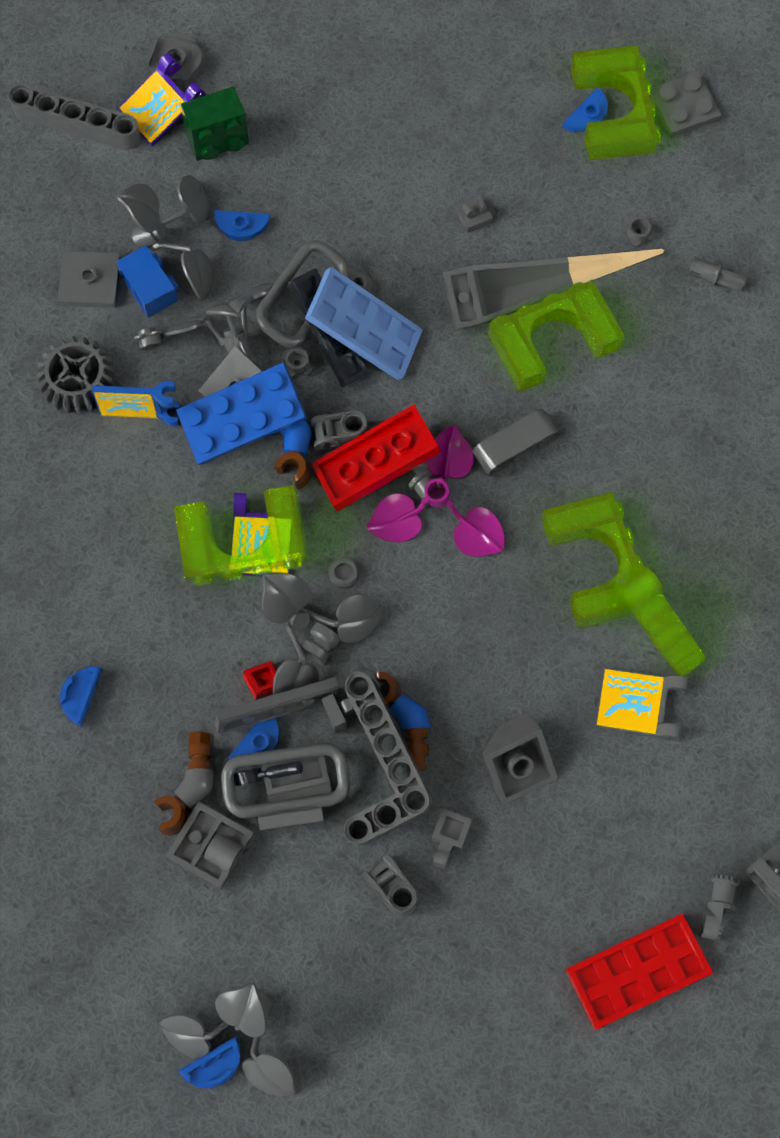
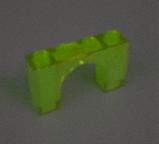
M638 45L573 52L570 69L575 90L600 87L614 88L627 95L634 108L628 115L619 119L587 122L584 140L588 160L654 153L656 144L660 143L661 133L659 126H655L654 123L656 116L655 104L649 100L651 93L650 81L645 79V58L640 56Z
M593 280L586 283L578 282L567 291L560 294L552 293L539 303L534 305L526 304L519 308L517 312L508 316H498L489 323L487 336L518 393L545 381L547 369L534 348L530 336L538 326L546 322L562 321L577 328L584 337L595 359L622 348L625 335Z
M291 485L264 490L269 522L268 533L258 549L243 556L228 555L217 547L213 535L210 509L204 501L174 506L184 578L189 582L194 581L195 586L212 583V578L224 576V580H235L242 578V573L254 571V575H263L264 573H271L274 567L284 566L285 570L302 567V562L309 561L298 490L295 486Z
M613 492L545 509L542 513L541 522L550 547L583 538L596 539L606 544L613 551L618 562V573L607 583L571 593L569 605L578 630L647 611L651 600H653L652 588L648 582H644L641 574L643 572L642 560L639 555L634 554L632 548L634 544L632 532L629 527L625 528L622 520L624 518L622 504L619 500H615Z

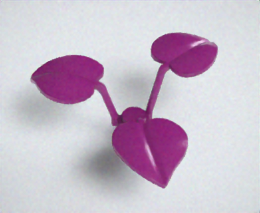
M455 425L445 429L435 438L442 452L425 462L432 476H442V478L433 479L426 484L424 490L426 497L421 499L419 507L415 509L413 500L404 494L388 495L376 506L370 521L366 525L369 532L382 540L407 542L420 533L422 522L417 514H420L427 504L437 509L447 506L461 522L454 529L453 539L456 547L462 553L471 557H483L499 554L504 550V532L499 520L491 511L482 507H474L468 511L466 518H464L453 505V502L450 501L451 495L446 483L448 477L452 479L463 478L471 471L474 463L472 449Z

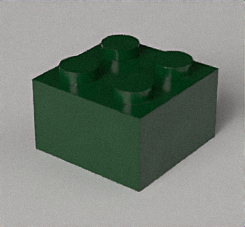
M234 86L180 103L186 136L197 161L214 159L218 154L229 150L239 151L249 144L246 113Z

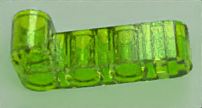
M637 564L613 582L614 587L677 676L685 677L706 661L705 655L661 593L663 590L661 582L648 567Z

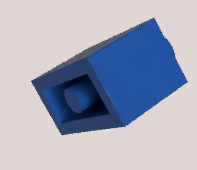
M146 245L116 261L120 276L147 317L178 301L176 291L179 288L171 274L166 276L162 270L164 264L157 253L152 254Z

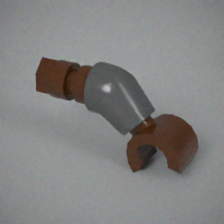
M189 732L188 757L192 761L188 763L185 777L174 791L176 796L174 798L163 796L153 801L162 811L170 808L174 809L173 817L167 822H162L159 827V831L163 835L172 836L180 833L188 819L185 809L187 807L192 809L197 805L198 801L200 802L208 796L213 788L215 773L211 770V762L208 761V759H211L212 752L210 733Z

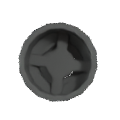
M315 623L310 630V640H304L301 647L305 657L318 665L324 666L329 658L328 651L335 648L340 639L330 628L323 624Z

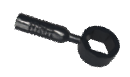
M300 761L269 766L265 771H260V768L241 771L234 774L235 786L263 781V777L275 779L297 775L303 772V766Z

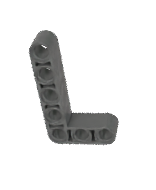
M354 672L345 681L346 693L396 793L351 816L345 822L343 831L347 840L353 844L366 845L429 813L433 807V798L376 682L364 672ZM360 680H367L369 685L367 692L363 695H356L354 692L355 684ZM373 708H380L383 713L381 720L378 723L371 724L368 721V713ZM387 736H394L396 738V747L391 752H384L382 750V741ZM402 764H408L411 770L409 778L404 781H398L395 775L397 767ZM420 792L424 795L425 803L422 808L413 810L409 803L410 798L414 793ZM393 807L396 811V819L393 823L386 825L381 819V813L385 808ZM363 821L368 828L367 834L362 839H357L353 834V827L356 823Z

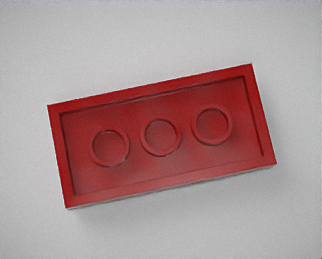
M413 404L311 463L331 504L339 512L442 451L416 406Z

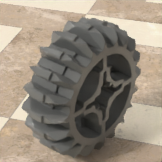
M72 336L71 343L66 344L61 339V346L57 348L54 345H50L51 354L42 353L44 362L37 363L39 371L36 373V380L39 383L38 389L40 393L44 394L45 401L48 403L52 402L56 410L63 406L64 412L68 414L72 407H74L76 413L80 415L81 407L86 406L92 412L93 407L91 403H96L92 387L115 386L113 379L116 377V370L113 368L114 361L109 356L105 347L100 348L96 340L89 344L85 336L81 342H77V339ZM62 366L63 371L58 375L59 379L53 383L57 369ZM99 367L97 378L90 384L89 378L94 374L93 370ZM78 373L79 375L81 373L82 379L79 376L74 377V374Z

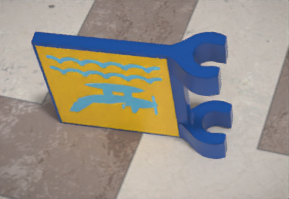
M163 381L153 388L92 387L99 413L102 416L159 418L169 426L179 425V418L170 417L168 414L170 411L179 409L180 403L174 401L173 397L163 396L165 392L176 391L175 382Z

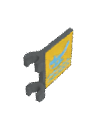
M604 667L595 727L657 737L662 740L679 743L681 725L663 723L667 692L685 695L688 677L659 676Z

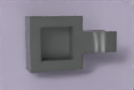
M442 808L431 841L439 843L433 860V867L444 870L451 850L455 849L461 852L472 819Z

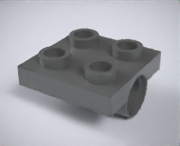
M198 801L165 858L222 890L253 838L254 833Z

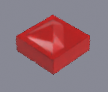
M272 661L243 671V678L255 700L273 695V680L277 670Z

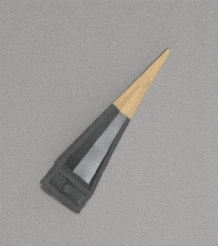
M654 249L471 265L442 272L454 329L487 322L660 255L665 250Z

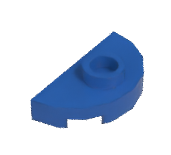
M597 88L563 122L562 128L575 133L576 131L583 132L588 130L591 132L600 127L607 115L608 102L605 94Z
M214 210L216 226L227 238L236 241L254 239V236L267 229L271 219L270 214Z
M85 667V669L68 676L61 687L60 703L63 712L72 723L81 728L103 672L102 667Z
M276 718L255 724L228 759L230 760L232 757L242 754L276 750L279 744V728Z
M237 1036L178 1070L179 1074L186 1082L198 1088L212 1089L225 1084L234 1076L240 1064L241 1048Z

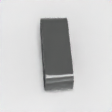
M539 409L483 440L473 449L472 453L487 475L492 477L497 470L501 469L503 471L519 462L520 457L524 455L528 457L545 447L544 444L546 442H554L560 436V432L545 410Z

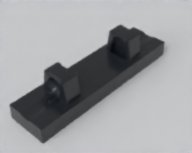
M316 268L288 282L305 317L322 280ZM308 321L341 387H345L369 374L359 354Z

